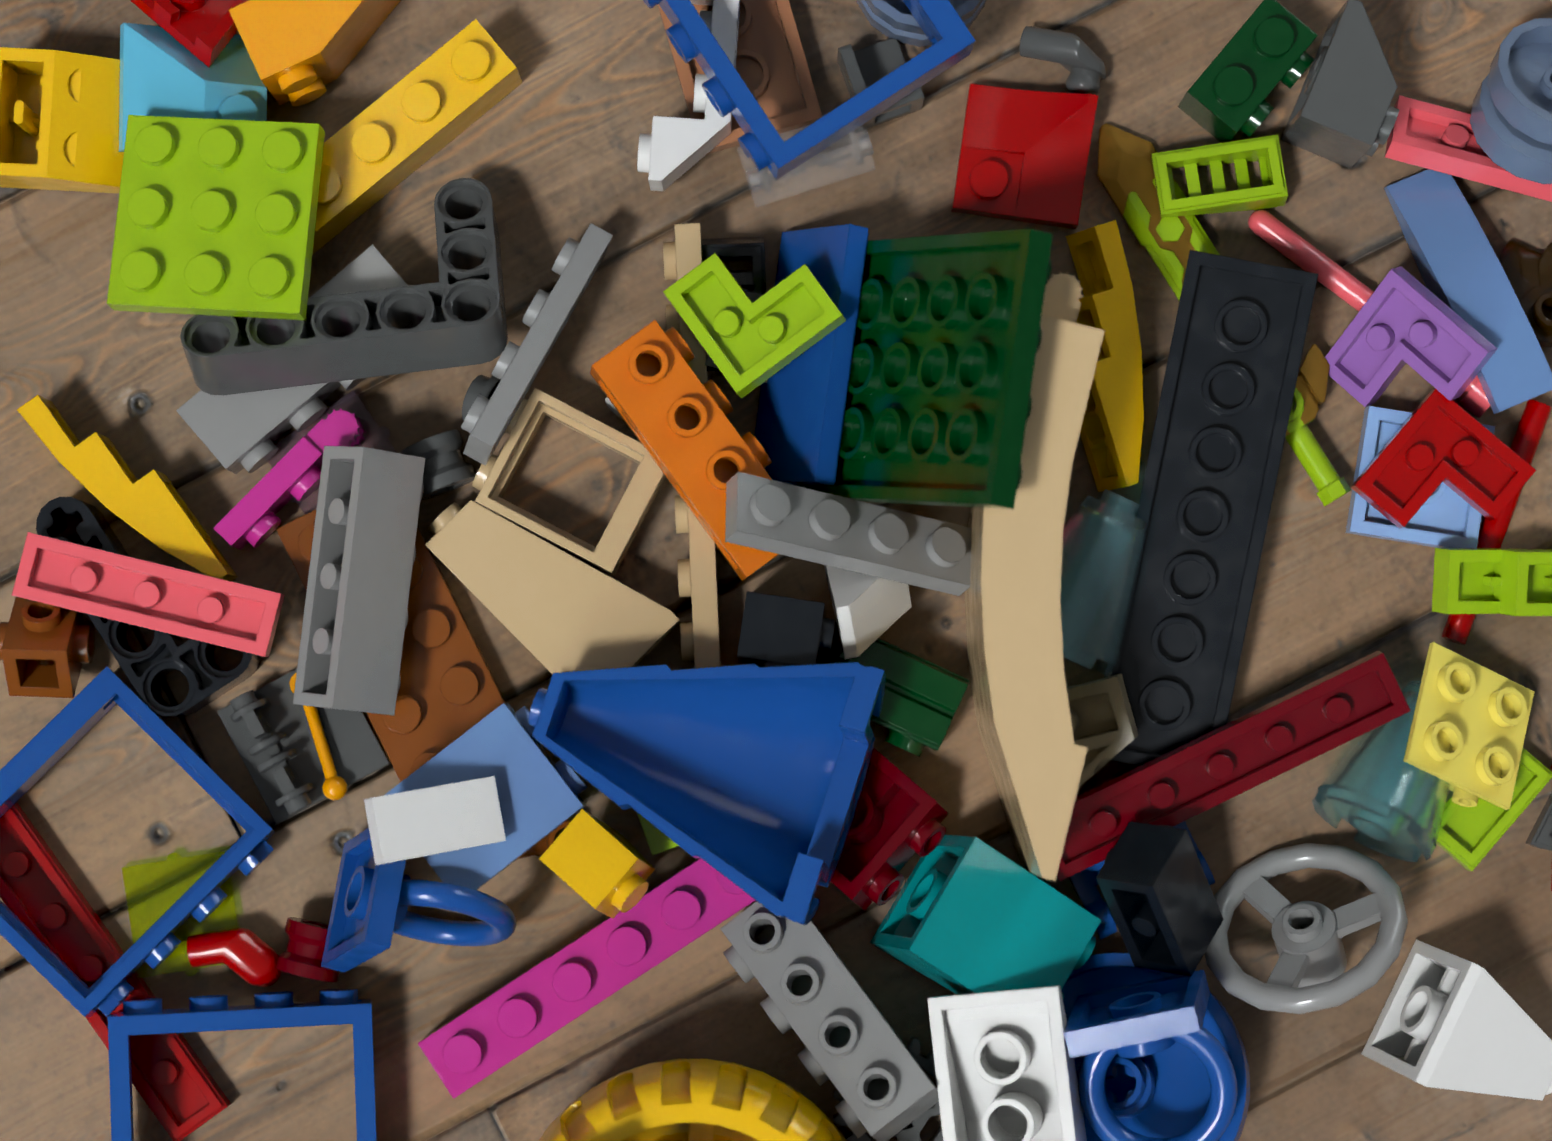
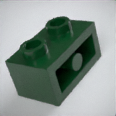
M1264 0L1186 92L1178 107L1221 143L1230 142L1239 130L1250 137L1275 108L1265 100L1280 81L1291 89L1315 60L1306 50L1318 35L1276 0Z

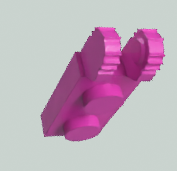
M342 408L338 411L333 409L331 414L327 413V419H321L305 437L303 436L213 529L232 547L240 550L248 542L254 548L262 544L281 524V520L276 514L293 497L302 502L319 487L324 446H361L360 442L365 440L363 436L366 431L360 422L361 419L359 417L356 418L355 413L351 414Z

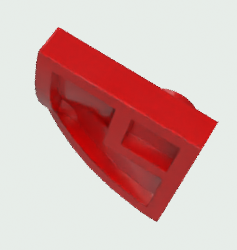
M970 83L951 212L1076 229L1079 223L1098 95L1022 90Z

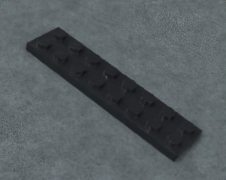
M1194 250L1189 251L1104 675L1105 678L1122 674L1139 736L1111 760L1141 766L1227 724L1318 274Z

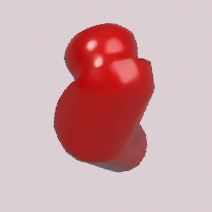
M235 928L187 937V955L193 968L224 963L247 983L257 987L271 986L281 975V971L275 968L278 954L271 946L247 928Z

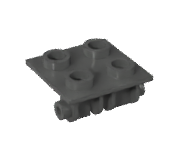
M297 669L254 692L250 690L230 701V705L217 711L276 824L327 798L322 791V785L326 779L303 705L293 704L294 693L290 689L289 682L291 677L297 673ZM317 707L337 775L345 779L347 786L390 764L363 712Z

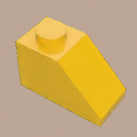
M583 809L579 811L539 858L595 910L612 919L619 911L622 913L629 911L642 899L649 886L646 880L655 870L617 830Z

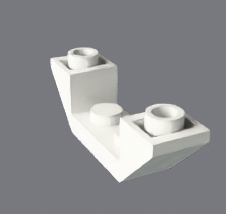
M690 0L695 5L713 6L712 11L700 10V16L736 69L740 0ZM696 73L693 112L705 113V119L653 116L652 134L640 133L637 172L649 173L648 181L651 191L663 192L731 134L732 114L730 112L726 116L721 117L715 110L701 85L709 80L705 74Z

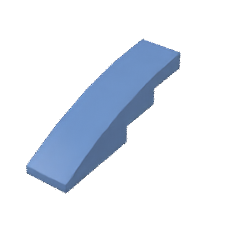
M1427 169L1386 186L1384 190L1426 288L1498 348L1477 374L1493 413L1497 414L1552 391V371L1532 326L1500 261L1452 175Z

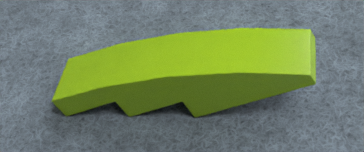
M1435 548L1432 612L1443 614L1552 616V549Z

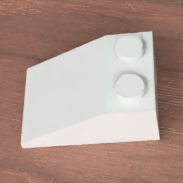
M1060 985L927 998L943 1141H1087L1084 1111L1079 1096V1083L1074 1057L1070 1058L1063 1034L1067 1020Z

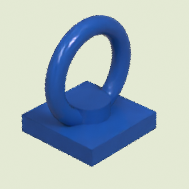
M369 828L344 843L321 967L346 973L389 949L393 933L424 942L451 946L474 947L497 944L505 941L514 933L516 917L505 903L486 893L450 883L411 879L409 875L404 874L406 860L375 865ZM408 906L439 908L477 918L479 921L441 919L417 914L407 909Z
M1204 969L1194 971L1191 977L1174 975L1078 995L1063 1034L1070 1058L1085 1055L1079 1073V1096L1084 1114L1090 1126L1102 1141H1218L1228 1128L1237 1103V1081L1227 1052L1216 1037L1202 1026L1210 997ZM1175 1042H1178L1196 1054L1207 1070L1211 1087L1207 1110L1192 1129L1178 1136L1151 1138L1140 1135L1122 1124L1108 1104L1105 1093V1078L1108 1067L1117 1053L1122 1058L1143 1057L1166 1050L1173 1046Z

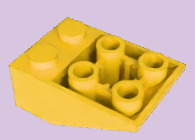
M0 47V187L119 194L124 152H119L120 59L59 50Z

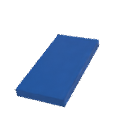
M844 224L782 232L775 286L805 264L847 321L771 376L767 382L761 384L754 437L759 441L771 459L772 463L764 469L772 480L791 485H834V482H836L868 244V228Z

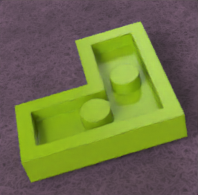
M716 253L663 291L741 398L847 321L805 264L753 303Z

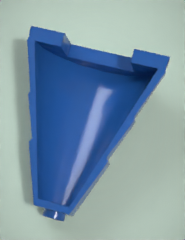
M858 662L760 668L756 664L672 671L665 664L553 673L548 689L540 688L534 697L529 713V725L535 727L532 736L540 744L621 809H634L693 858H702L774 915L786 917L793 922L807 925L819 908L820 899L814 898L817 885L828 888L859 802L876 739L873 737L874 734L869 722L872 715L879 717L882 711L885 691V670L872 666L865 667Z

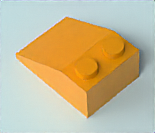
M249 0L229 9V12L261 81L278 104L282 105L290 101L292 106H300L326 93L325 85L338 79L401 0Z

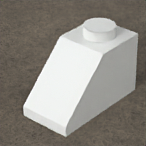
M824 565L845 659L859 657L912 607L909 585Z

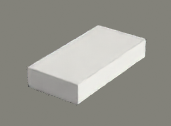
M495 776L364 799L375 865L506 841Z

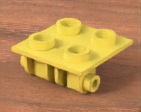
M1435 642L1430 643L1403 761L1448 782V789L1453 792L1451 800L1457 805L1475 807L1477 806L1478 799L1482 798L1505 810L1510 809L1535 692Z

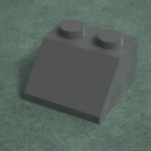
M1347 0L1328 24L1314 57L1315 60L1312 62L1280 139L1349 169L1364 154L1372 157L1378 145L1386 143L1399 114L1398 108L1390 106L1397 89V84L1363 3L1359 0Z

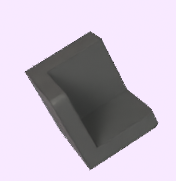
M894 38L854 52L851 44L838 48L837 62L850 98L906 63L899 42ZM921 87L861 125L862 130L921 110L924 100Z

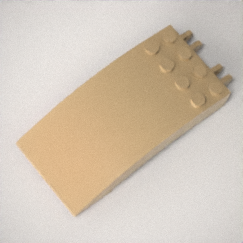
M1061 271L1058 275L1052 274L1045 287L1040 322L1042 338L1035 357L1030 392L1032 408L1025 427L1021 455L1022 478L1016 490L1014 509L970 507L967 527L971 528L970 588L964 592L967 655L979 734L1020 866L1028 872L1052 881H1056L1088 747L1074 744L1064 674L1060 596L1063 528L1072 464L1105 332L1102 329L1076 323L1081 305L1078 300L1083 297L1081 295L1083 288L1079 285L1081 281H1077L1075 275L1071 276L1068 274L1069 272L1062 274Z

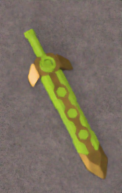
M1103 124L1099 129L1097 176L1139 244L1146 248L1176 298L1180 301L1189 251L1194 250L1219 255L1195 215L1160 217L1151 154L1158 152L1153 144L1113 125ZM1173 178L1176 198H1186L1178 183ZM1312 344L1299 368L1285 439L1319 491L1316 494L1324 506H1327L1350 492L1351 488L1344 477L1340 478L1307 426L1315 419L1319 410L1318 406L1322 405L1325 401L1329 374V363L1318 346Z

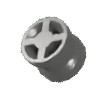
M458 429L431 436L408 446L400 452L401 454L425 458L423 474L424 491L421 500L445 494L474 481L476 472L473 465L465 462L460 451L463 439Z

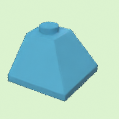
M122 23L120 25L119 152H124L128 115L267 121V88L261 81L241 36L235 34L213 64L207 67L162 27Z

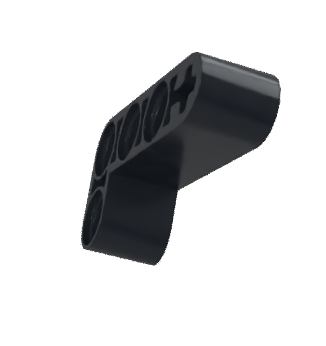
M58 497L50 500L41 508L36 520L38 535L80 545L76 540L61 537L60 535L67 528L64 517L69 514L83 518V521L78 524L76 530L85 545L97 549L103 546L100 550L130 557L103 514L95 506L73 497ZM87 614L142 701L153 712L162 716L185 717L199 711L248 679L257 671L262 656L243 652L241 663L235 669L224 671L216 664L214 659L216 645L193 639L184 642L181 636L154 630L152 644L144 651L135 652L126 640V631L129 624ZM179 670L188 680L189 692L181 704L171 706L162 698L160 684L169 672Z

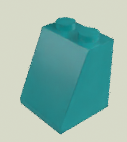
M944 835L941 842L931 853L920 857L870 943L955 994L1060 985L1062 989L1072 970H1077L1083 966L1092 954L1096 944V938L1093 934L1102 920L979 838Z

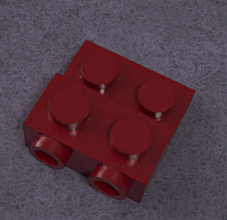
M874 747L855 815L831 882L864 910L873 901L878 906L885 904L898 892L904 881V876L899 871L915 852L920 857H924L938 846L946 833V827L941 822L949 814L936 800Z

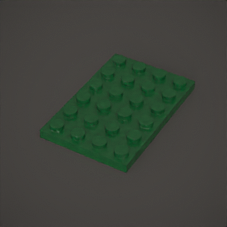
M1018 229L869 240L836 482H834V485L795 486L861 502L1014 509L1016 490L1022 478L1021 455L1025 427L1032 408L1030 392L1035 357L1042 338L1040 322L1045 287L1051 274L1050 252L1053 234L1035 229Z

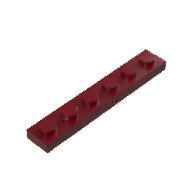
M1376 651L1077 796L1057 873L1059 882L1105 860L1109 850L1116 845L1129 821L1173 827L1410 712L1411 710L1384 653Z

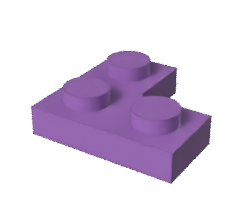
M1399 266L1389 271L1325 356V359L1329 363L1328 375L1364 407L1376 403L1406 363L1449 401H1452L1462 395L1498 348L1402 266Z

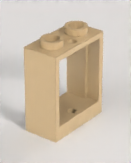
M534 388L529 399H523L505 432L510 435L499 456L497 457L492 454L486 466L481 464L472 483V487L480 490L475 502L615 576L666 476L640 442ZM545 416L639 464L596 547L503 499Z

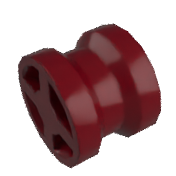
M288 917L285 926V932L289 936L287 949L278 955L275 968L309 979L338 982L340 971L321 967L329 924Z

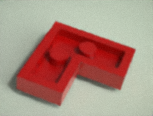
M1434 388L1350 488L1399 529L1406 526L1442 482L1485 518L1492 521L1499 516L1535 473L1536 469L1453 400L1449 401Z

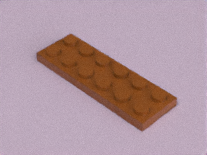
M316 509L276 529L306 591ZM418 524L415 541L416 557L412 566L407 608L408 623L404 633L400 666L401 683L396 699L395 716L367 713L400 782L501 704L506 703L432 552L425 546L427 542Z

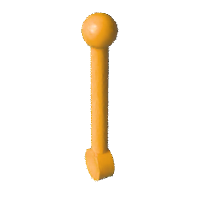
M296 673L289 682L292 693L295 690ZM303 705L326 779L323 782L322 791L328 799L333 801L340 800L347 793V783L345 779L337 775L317 707Z

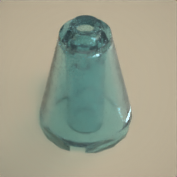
M1105 489L1100 500L1088 495L1064 525L1060 602L1063 657L1091 670L1094 666L1095 670L1110 677L1117 664L1147 522L1135 517L1140 507L1139 504Z
M1410 681L1402 689L1404 698L1411 711L1365 733L1318 787L1312 799L1315 811L1335 829H1337L1341 819H1343L1358 830L1353 839L1356 842L1389 857L1408 862H1417L1421 853L1426 860L1431 858L1436 848L1450 783L1403 761L1421 681Z

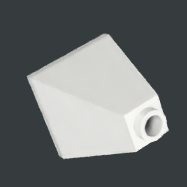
M1416 939L1361 1055L1425 1087L1543 1101L1545 1095L1552 1093V1040L1483 967Z

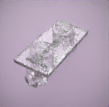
M812 123L779 133V135L785 142ZM863 125L777 181L767 166L759 171L751 158H747L741 146L737 147L755 208L876 169L872 158L874 154L868 132L864 130Z

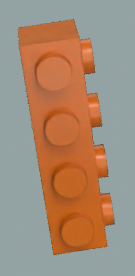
M654 320L591 366L590 374L743 581L778 554L725 542L726 483L737 472L772 480L764 469L772 463L771 459L751 432H747L741 437L726 417V415L733 411V408L716 383L710 379L702 384L692 371L688 363L695 356L678 331L671 327L664 332L657 321Z

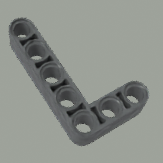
M460 178L448 182L437 192L434 201L439 282L308 298L306 320L194 315L182 327L180 339L195 384L203 392L210 395H231L477 365L494 360L504 351L507 345L508 334L500 237L489 188L478 180Z

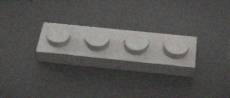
M590 223L580 242L571 237L567 239L551 271L560 275L557 283L550 294L542 289L538 290L522 319V323L531 327L521 346L511 341L508 342L491 374L501 381L490 400L480 394L477 396L462 423L461 429L470 433L463 454L486 466L601 264L613 237L612 234Z
M737 472L726 483L725 542L960 596L970 588L971 528L742 472Z

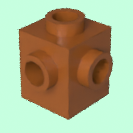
M16 597L9 622L0 623V660H3L9 696L74 698L82 664H90L94 657L95 632L93 625H84L82 612Z

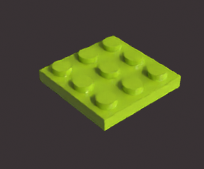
M128 115L107 304L114 311L306 320L325 131L318 123Z

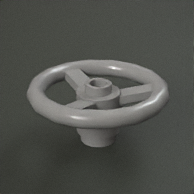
M1303 843L1268 851L1237 869L1214 895L1224 920L1205 952L1206 965L1229 994L1260 1010L1305 1014L1341 1006L1373 987L1399 957L1408 925L1401 888L1378 861L1346 846ZM1307 868L1336 870L1363 882L1372 894L1331 911L1325 905L1314 901H1301L1292 904L1268 881L1277 875ZM1244 899L1272 924V937L1279 959L1267 983L1244 973L1230 954L1227 932L1234 910ZM1381 921L1373 947L1357 966L1345 972L1347 956L1342 938Z

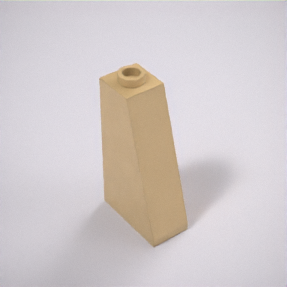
M472 500L463 508L454 502L428 528L434 536L425 546L552 675L553 673L636 667L681 623L669 609Z

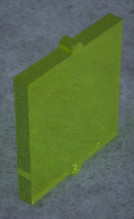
M227 850L189 857H182L180 853L174 852L169 854L167 860L122 867L133 944ZM232 876L220 887L228 895L226 899L201 923L191 916L174 933L181 941L180 945L154 970L145 962L137 970L139 978L185 971L186 975L193 976L198 973L199 968L224 964L220 963L193 968L187 955V937L240 928Z

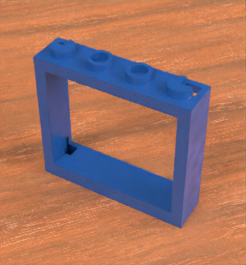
M643 0L650 9L657 4L660 5L672 23V26L665 31L673 47L685 63L694 58L709 79L701 84L709 101L721 117L731 112L745 133L738 138L743 152L747 158H751L759 171L767 166L776 181L969 56L976 41L949 0H903L932 46L784 142L691 1Z
M107 666L0 770V818L117 704L246 832L90 988L0 900V934L84 1017H91L98 1009L106 1017L110 1015L135 989L127 980L145 962L153 970L157 968L181 943L174 933L191 916L199 923L203 922L228 896L220 887L238 869L246 877L250 875L274 850L266 842L275 833L274 830Z
M337 988L320 990V1001L294 1003L293 992L255 993L254 1005L228 1006V995L189 997V1008L163 1009L162 998L123 1001V1011L112 1012L108 1016L111 1141H134L131 1035L353 1024L357 1141H377L372 1000L358 999V989L339 990Z

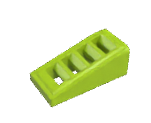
M1278 134L1151 154L1161 218L1260 210L1285 206L1288 191ZM1258 161L1262 186L1251 188L1247 162ZM1234 163L1238 190L1226 191L1222 164ZM1209 165L1213 194L1202 195L1197 166ZM1184 167L1189 197L1177 199L1172 168Z

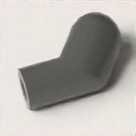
M1026 26L1024 28L1019 48L1022 57L1060 63L1070 71V75L1066 80V87L1070 93L1095 95L1099 93L1100 80L1106 78L1105 64L1076 34L1033 26Z

